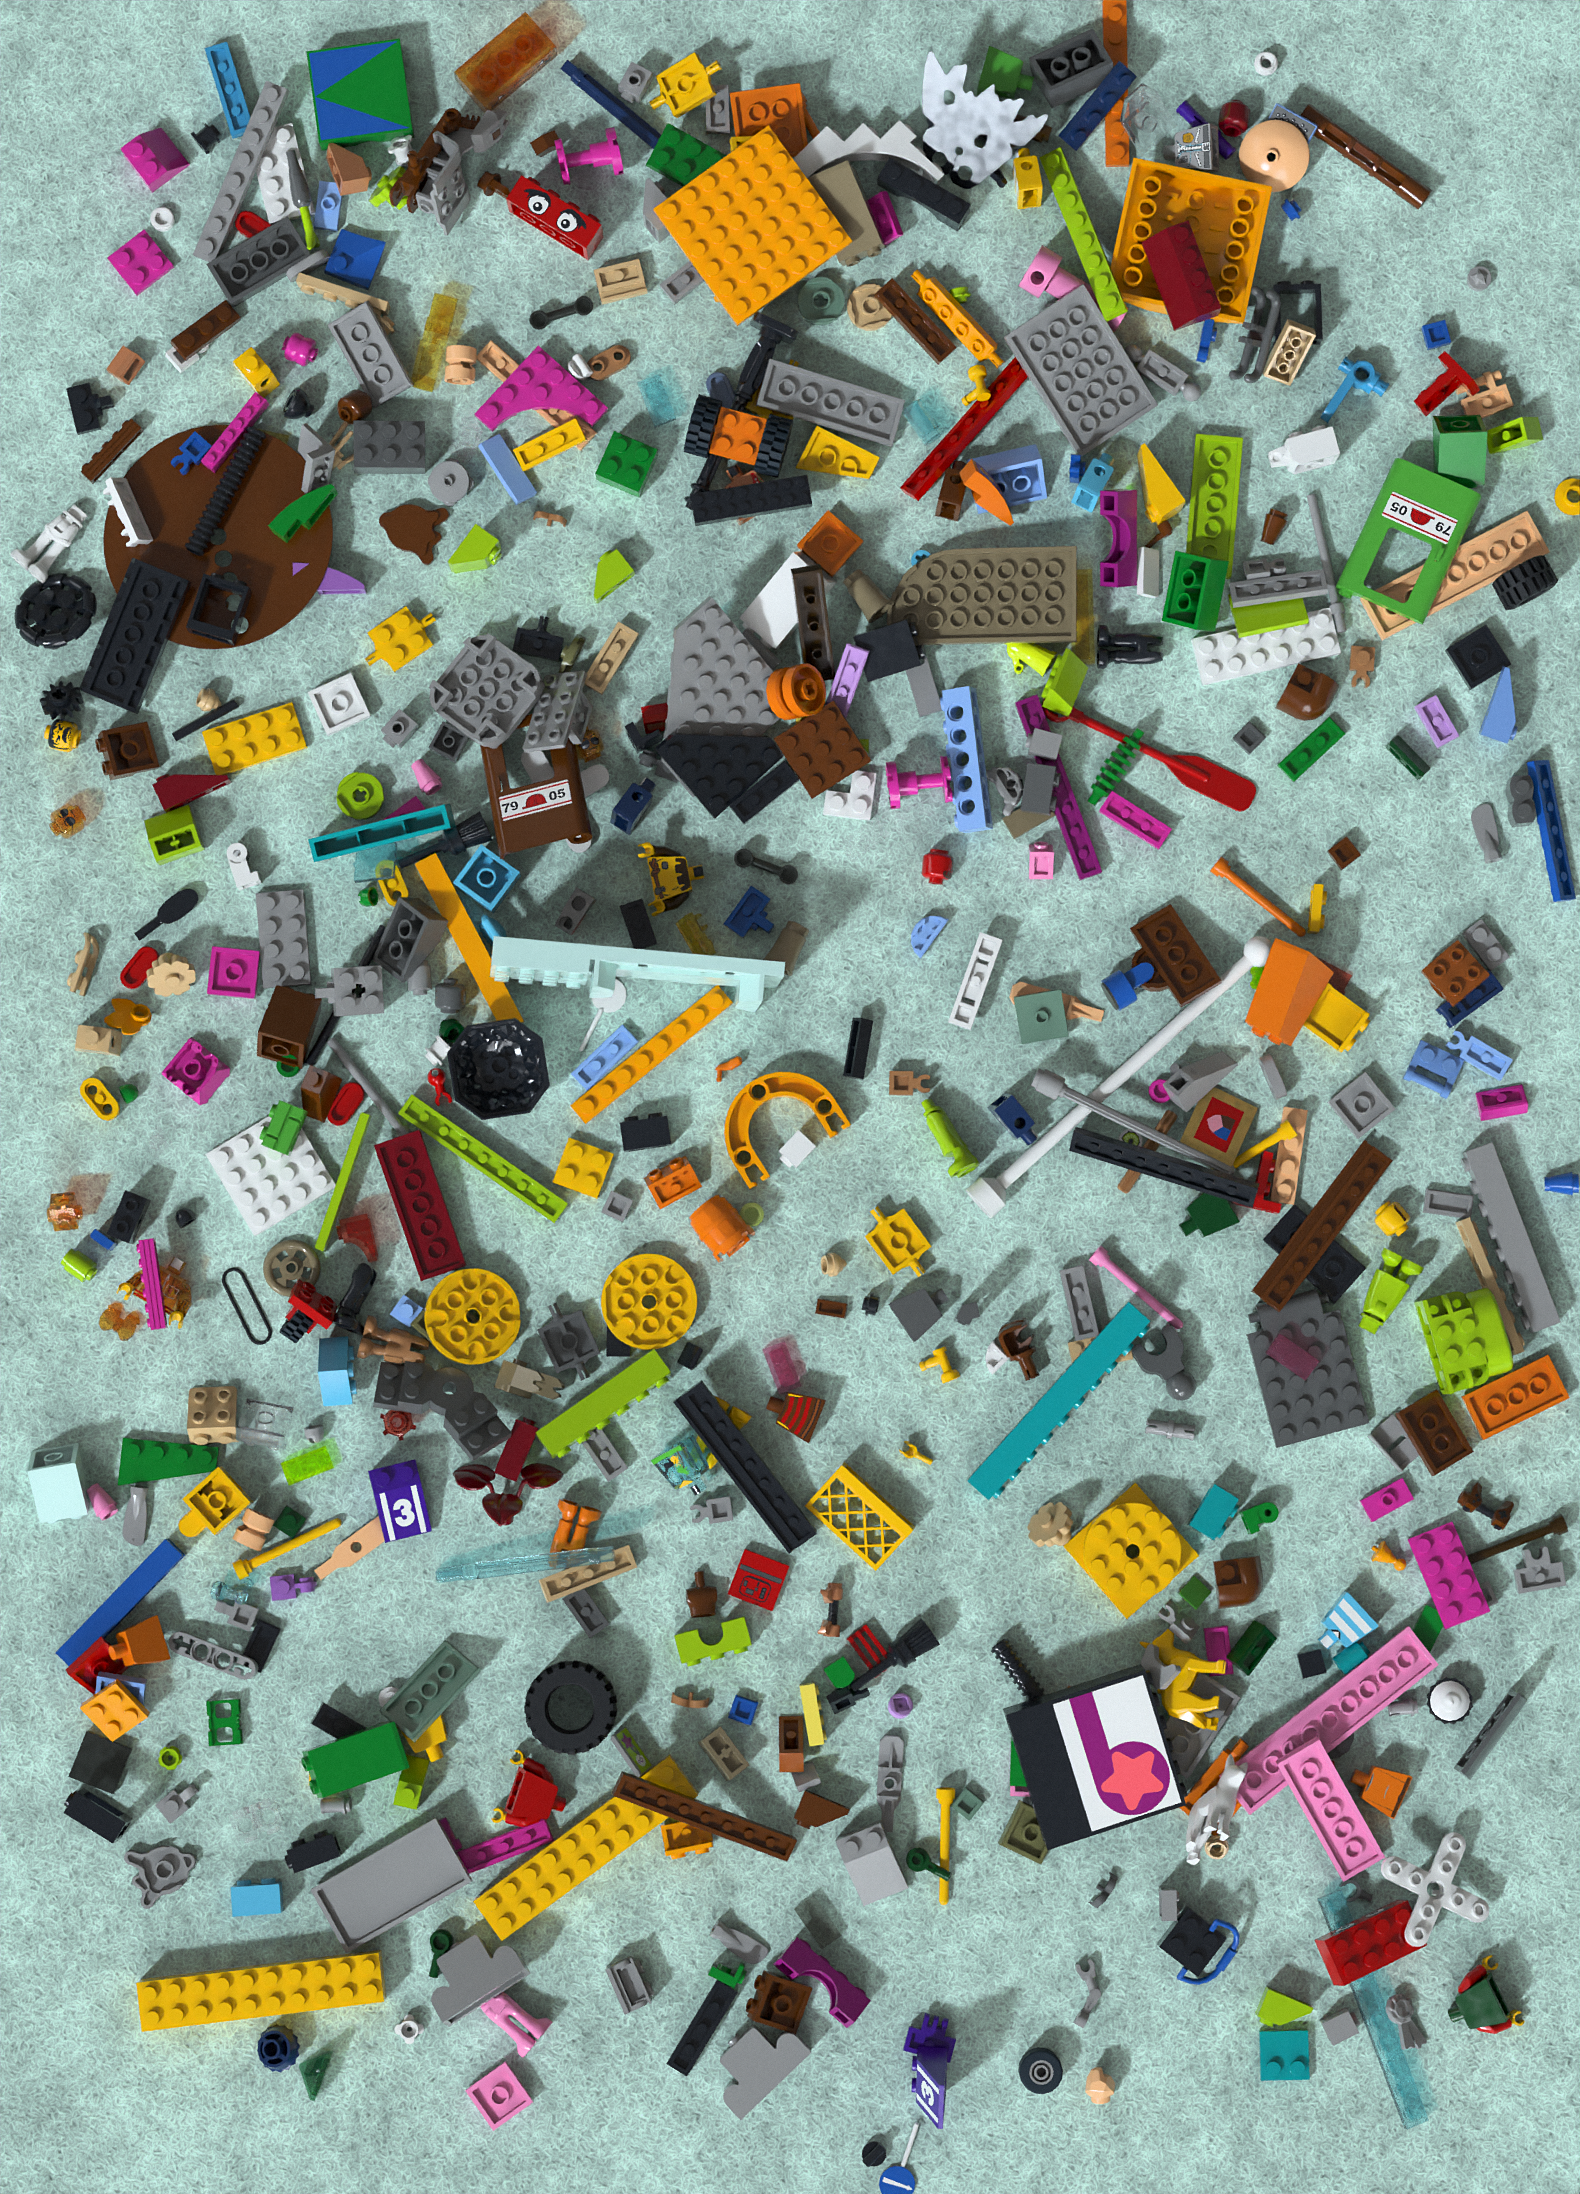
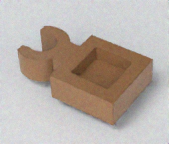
M1351 646L1349 670L1356 671L1351 680L1352 687H1356V680L1359 678L1364 680V688H1368L1370 685V678L1367 672L1374 671L1375 647Z
M889 1071V1095L913 1096V1089H917L921 1093H928L930 1088H923L920 1083L924 1079L930 1080V1076L924 1074L918 1078H913V1071Z

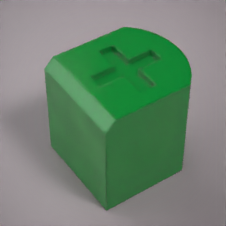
M843 1655L823 1668L836 1688L848 1686L855 1677V1672Z

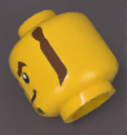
M1387 1201L1375 1212L1377 1216L1374 1221L1387 1236L1396 1234L1399 1237L1409 1228L1407 1223L1410 1220V1215L1398 1202L1391 1203Z

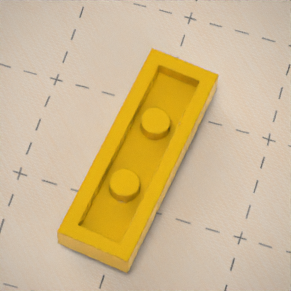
M575 418L513 449L522 470L527 471L587 441V438L578 419Z

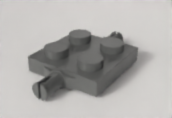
M557 1302L553 1304L556 1313L552 1305L547 1306L553 1320L548 1325L537 1329L556 1373H560L568 1368H576L581 1381L585 1379L582 1370L585 1377L589 1378L590 1375L585 1367V1363L590 1358L601 1353L582 1311L579 1310L570 1315H562Z

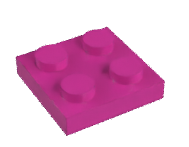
M142 230L107 257L137 296L174 268L145 230Z
M212 946L207 994L256 999L260 951Z

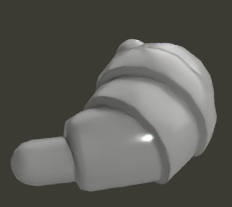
M993 767L991 770H986L987 779L995 784L997 791L1004 798L1003 814L1010 816L1014 807L1018 805L1023 796L1024 786L1021 776L1010 767Z

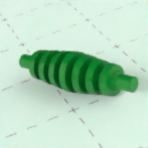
M1136 728L1129 738L1125 736L1122 739L1127 742L1125 746L1120 743L1116 746L1121 752L1119 754L1115 751L1110 753V755L1116 758L1114 762L1108 758L1104 760L1110 768L1107 770L1101 766L1100 771L1105 775L1103 778L1099 775L1096 776L1095 779L1100 783L1098 786L1094 783L1092 784L1093 793L1087 800L1095 806L1100 798L1103 796L1107 798L1109 793L1106 792V789L1109 788L1112 791L1115 789V786L1111 784L1112 780L1118 783L1122 781V779L1116 776L1118 772L1124 776L1127 775L1128 772L1121 767L1123 764L1128 767L1132 766V763L1127 758L1129 756L1133 759L1136 758L1137 755L1132 751L1134 748L1140 750L1141 746L1138 744L1144 735L1143 731Z

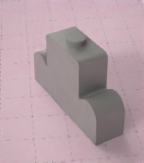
M473 1935L464 1942H456L450 1947V1951L437 1959V1964L445 1976L449 1987L441 1986L437 1988L432 1994L431 2002L442 2023L450 2027L529 1975L530 1971L520 1954L509 1946L499 1947L492 1956L484 1940L477 1935Z
M756 2025L750 2026L741 2036L737 2033L729 2040L728 2044L730 2047L720 2056V2063L737 2080L730 2082L724 2088L723 2099L725 2104L742 2120L811 2053V2048L797 2033L783 2031L777 2037L776 2045Z

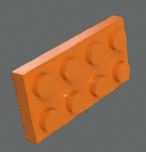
M1545 1355L1461 1396L1482 1440L1570 1398L1549 1355Z

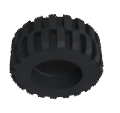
M577 1660L561 1661L547 1667L533 1680L525 1698L524 1713L526 1714L527 1726L530 1727L532 1735L545 1748H550L559 1754L575 1755L576 1753L587 1752L598 1746L610 1733L617 1716V1696L611 1681L606 1678V1675L601 1670L599 1671L593 1665ZM568 1684L583 1687L591 1695L594 1703V1712L591 1720L584 1727L577 1730H566L557 1726L552 1721L548 1710L549 1700L553 1692L559 1687Z

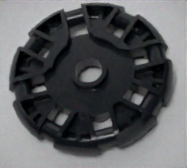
M66 573L48 575L44 583H32L20 597L21 602L15 608L14 620L16 628L20 629V636L29 644L36 647L41 645L45 649L63 647L68 645L67 643L71 640L79 639L92 624L91 619L96 615L97 600L95 594L91 592L92 587L79 576L72 575L70 577ZM65 585L69 586L68 591L64 590ZM30 604L34 605L33 610L28 609ZM62 609L60 613L51 616L54 610ZM69 627L70 631L62 634L61 631Z

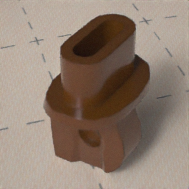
M486 171L477 183V187L481 188L486 196H492L495 192L506 199L510 194L509 189L501 184V176L498 173L492 174Z

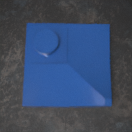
M341 229L324 274L369 290L386 242Z

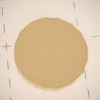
M872 283L857 287L847 302V314L851 322L865 331H876L883 328L892 317L887 309L874 297L875 293L882 288L880 285Z

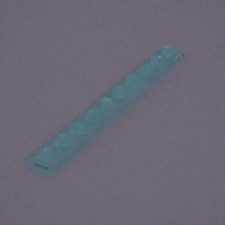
M1336 1890L1317 1898L1330 1932L1353 1921L1342 1890ZM1372 1972L1349 1984L1403 2127L1408 2130L1429 2121L1392 2021L1389 2020L1386 2013V2005Z

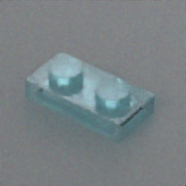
M659 374L637 382L654 428L676 420Z

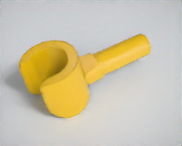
M904 1441L909 1446L908 1451L903 1452L899 1449V1452L906 1458L915 1457L929 1465L933 1462L932 1459L917 1451V1448L909 1441Z

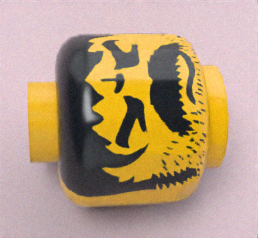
M56 719L52 725H47L44 738L48 739L50 748L71 752L79 746L81 730H78V726L74 722Z

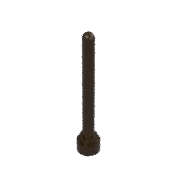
M1562 1514L1552 1517V1520L1548 1521L1549 1524L1477 1551L1467 1555L1470 1564H1473L1551 1533L1553 1535L1557 1533L1562 1535L1568 1532L1566 1522Z

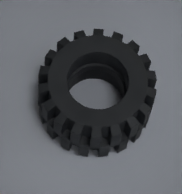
M1539 555L1503 573L1495 579L1492 586L1505 610H1512L1553 588L1559 580L1545 555Z

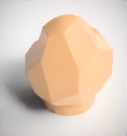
M1095 2067L1091 2069L1087 2076L1085 2092L1091 2096V2101L1095 2104L1108 2103L1111 2100L1110 2096L1114 2094L1115 2082L1110 2075L1103 2073L1101 2067Z

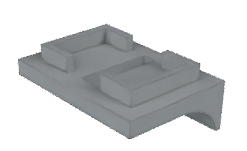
M1393 1414L1367 1436L1398 1472H1402L1419 1456L1401 1423ZM1403 1435L1405 1439L1388 1452L1386 1449Z

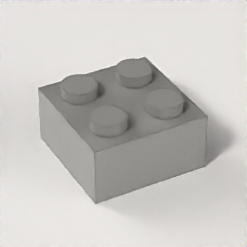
M1159 1887V1918L1161 1921H1177V1917H1180V1909L1177 1906L1179 1892L1174 1887Z

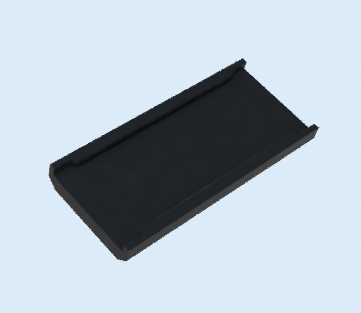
M132 558L79 689L138 714L192 582Z

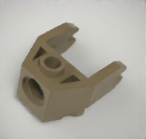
M515 1358L513 1362L503 1360L494 1386L495 1388L527 1399H531L532 1393L552 1400L561 1398L562 1395L556 1392V1388L565 1387L560 1379L526 1368L527 1363Z

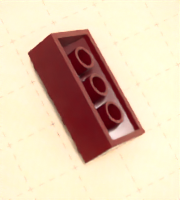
M1189 220L1167 227L1141 243L1174 331L1219 315L1221 306Z

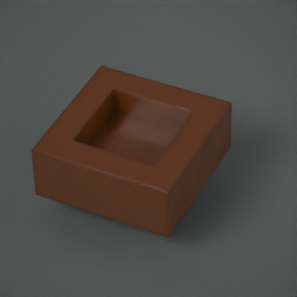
M1347 836L1327 851L1340 870H1343L1361 856Z

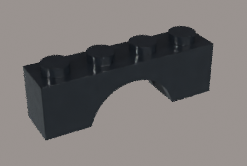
M890 157L878 176V186L897 197H905L917 202L929 210L937 220L956 231H959L970 213V203Z

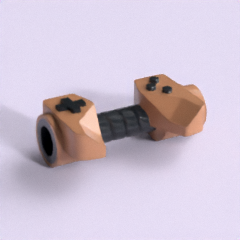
M828 1583V1587L821 1589L820 1592L824 1603H829L828 1620L822 1621L817 1633L828 1637H840L841 1626L837 1625L839 1600L843 1598L842 1583Z

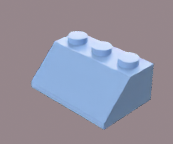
M1036 444L973 458L975 462L981 465L993 477L1009 507L1047 498L1042 459ZM976 504L978 514L988 512Z

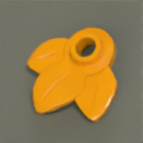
M116 998L111 1000L115 1012L104 1018V1022L108 1026L116 1029L121 1028L124 1035H132L138 1033L142 1026L148 1025L152 1015L149 1008L143 1004H135L128 999Z

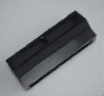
M853 1017L843 1076L864 1080L873 1020Z

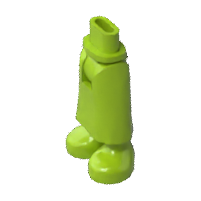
M926 1099L921 1102L926 1111L923 1115L927 1118V1125L937 1140L943 1156H954L955 1158L954 1163L948 1168L950 1177L957 1176L961 1178L975 1170L980 1165L979 1161L967 1148L968 1145L960 1137L945 1111L940 1106H936L932 1099Z
M1383 1248L1381 1252L1384 1260L1382 1270L1376 1269L1364 1301L1363 1312L1360 1314L1362 1319L1358 1325L1374 1335L1379 1326L1384 1325L1382 1322H1385L1408 1291L1410 1285L1405 1283L1411 1275H1420L1424 1270L1420 1265L1404 1259L1402 1256L1386 1248ZM1401 1262V1265H1400V1268H1399V1271H1398L1396 1277L1392 1276V1273H1393L1394 1269H1395V1268L1398 1266V1264Z

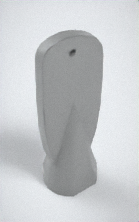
M1482 804L1473 810L1471 821L1478 843L1484 852L1485 863L1488 864L1500 861L1503 858L1498 849V832L1492 808L1489 804Z
M131 1485V1497L126 1508L122 1533L128 1543L134 1546H141L145 1541L147 1526L146 1496L148 1487Z
M720 1920L715 1923L710 1931L709 1936L719 1939L726 1948L747 1963L757 1964L768 1954L766 1946L743 1932L727 1927Z

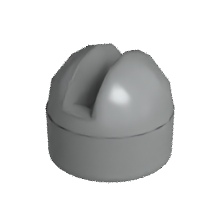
M323 1425L304 1428L305 1437L310 1443H319L323 1439Z

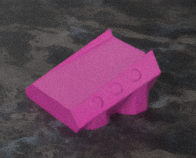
M191 1037L162 1071V1075L196 1103L203 1105L208 1103L209 1098L223 1081L230 1076V1068Z

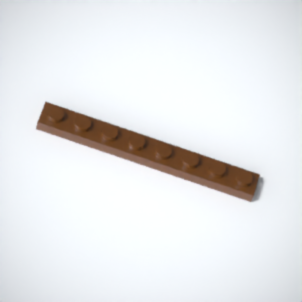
M623 1771L612 1791L614 1797L786 1862L797 1842L796 1837Z

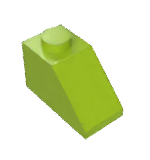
M1520 417L1487 430L1489 454L1526 447L1544 440L1538 417Z
M617 549L613 552L608 550L599 558L600 562H598L594 589V600L597 604L635 575L634 570Z
M406 1755L410 1768L401 1771L393 1805L417 1810L420 1805L430 1760Z
M1266 1986L1255 2014L1260 2017L1259 2022L1273 2027V2024L1281 2026L1310 2014L1313 2011V2007L1310 2004Z

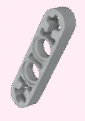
M183 1631L175 1632L169 1638V1647L173 1652L244 1680L252 1679L258 1673V1664L254 1659ZM183 1636L185 1643L193 1645L191 1648L186 1646L178 1648V1643L175 1640ZM200 1644H204L208 1648L209 1652L205 1658H200L197 1655L196 1650ZM222 1653H227L230 1656V1663L226 1667L221 1666L218 1661ZM236 1663L241 1665H246L247 1663H249V1668H251L252 1671L244 1675V1670L242 1668L234 1666Z

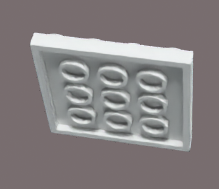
M269 1116L205 1154L254 1236L259 1235L335 1189L336 1183L302 1128L290 1156L261 1145L263 1140L259 1139L264 1126L269 1127L272 1119Z

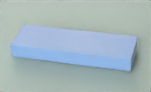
M500 434L479 444V449L515 505L537 494V491Z
M622 1024L571 1075L588 1091L639 1041Z

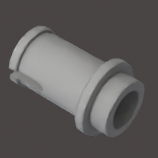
M1409 1697V1700L1393 1701L1387 1706L1389 1717L1411 1714L1412 1717L1418 1713L1417 1699H1412L1411 1697Z
M342 1795V1798H321V1813L343 1812V1814H347V1812H351V1797Z

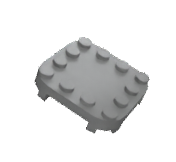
M487 633V635H479L473 638L469 636L463 642L464 648L437 681L432 680L429 686L430 705L444 720L477 744L494 749L510 737L538 702L545 688V683L540 673L531 663H528L506 647L496 637Z

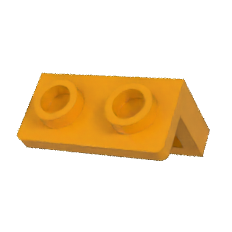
M679 1821L660 1826L665 1855H671L672 1859L685 1857V1852L695 1851V1854L710 1852L709 1848L714 1846L712 1833Z

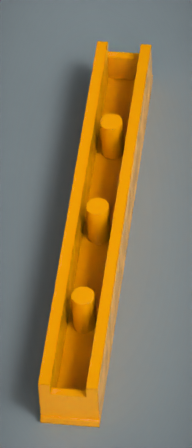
M434 853L415 863L440 914L448 920L447 927L496 1021L516 1018L521 1023H524L505 983L494 981L495 977H490L491 957L437 854Z

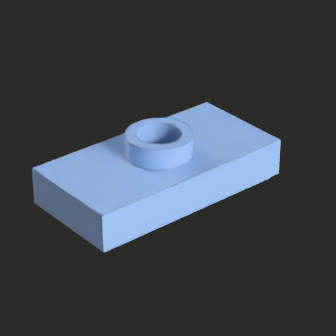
M319 181L314 229L338 231L342 196H340L335 182Z

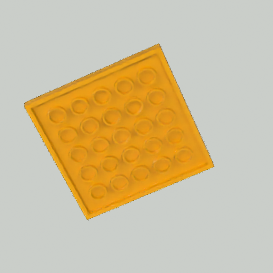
M769 125L653 209L737 326L852 243L851 238Z

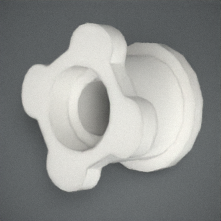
M411 135L401 138L396 137L391 140L392 144L387 150L390 154H395L397 165L408 166L409 159L407 154L413 150L410 144L413 141Z
M439 1035L435 1037L437 1040L429 1048H425L428 1053L424 1056L434 1066L437 1063L442 1065V1061L447 1057V1052L451 1048Z

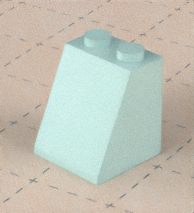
M79 1443L31 1451L27 1472L40 1523H56L61 1519H79L84 1515H88L89 1499L86 1492L87 1487Z

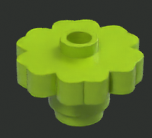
M398 166L389 175H384L376 184L377 187L370 195L371 197L368 201L374 207H378L385 201L391 205L389 198L390 190L406 170L402 166ZM403 196L396 206L397 209L400 210L407 204L408 196Z

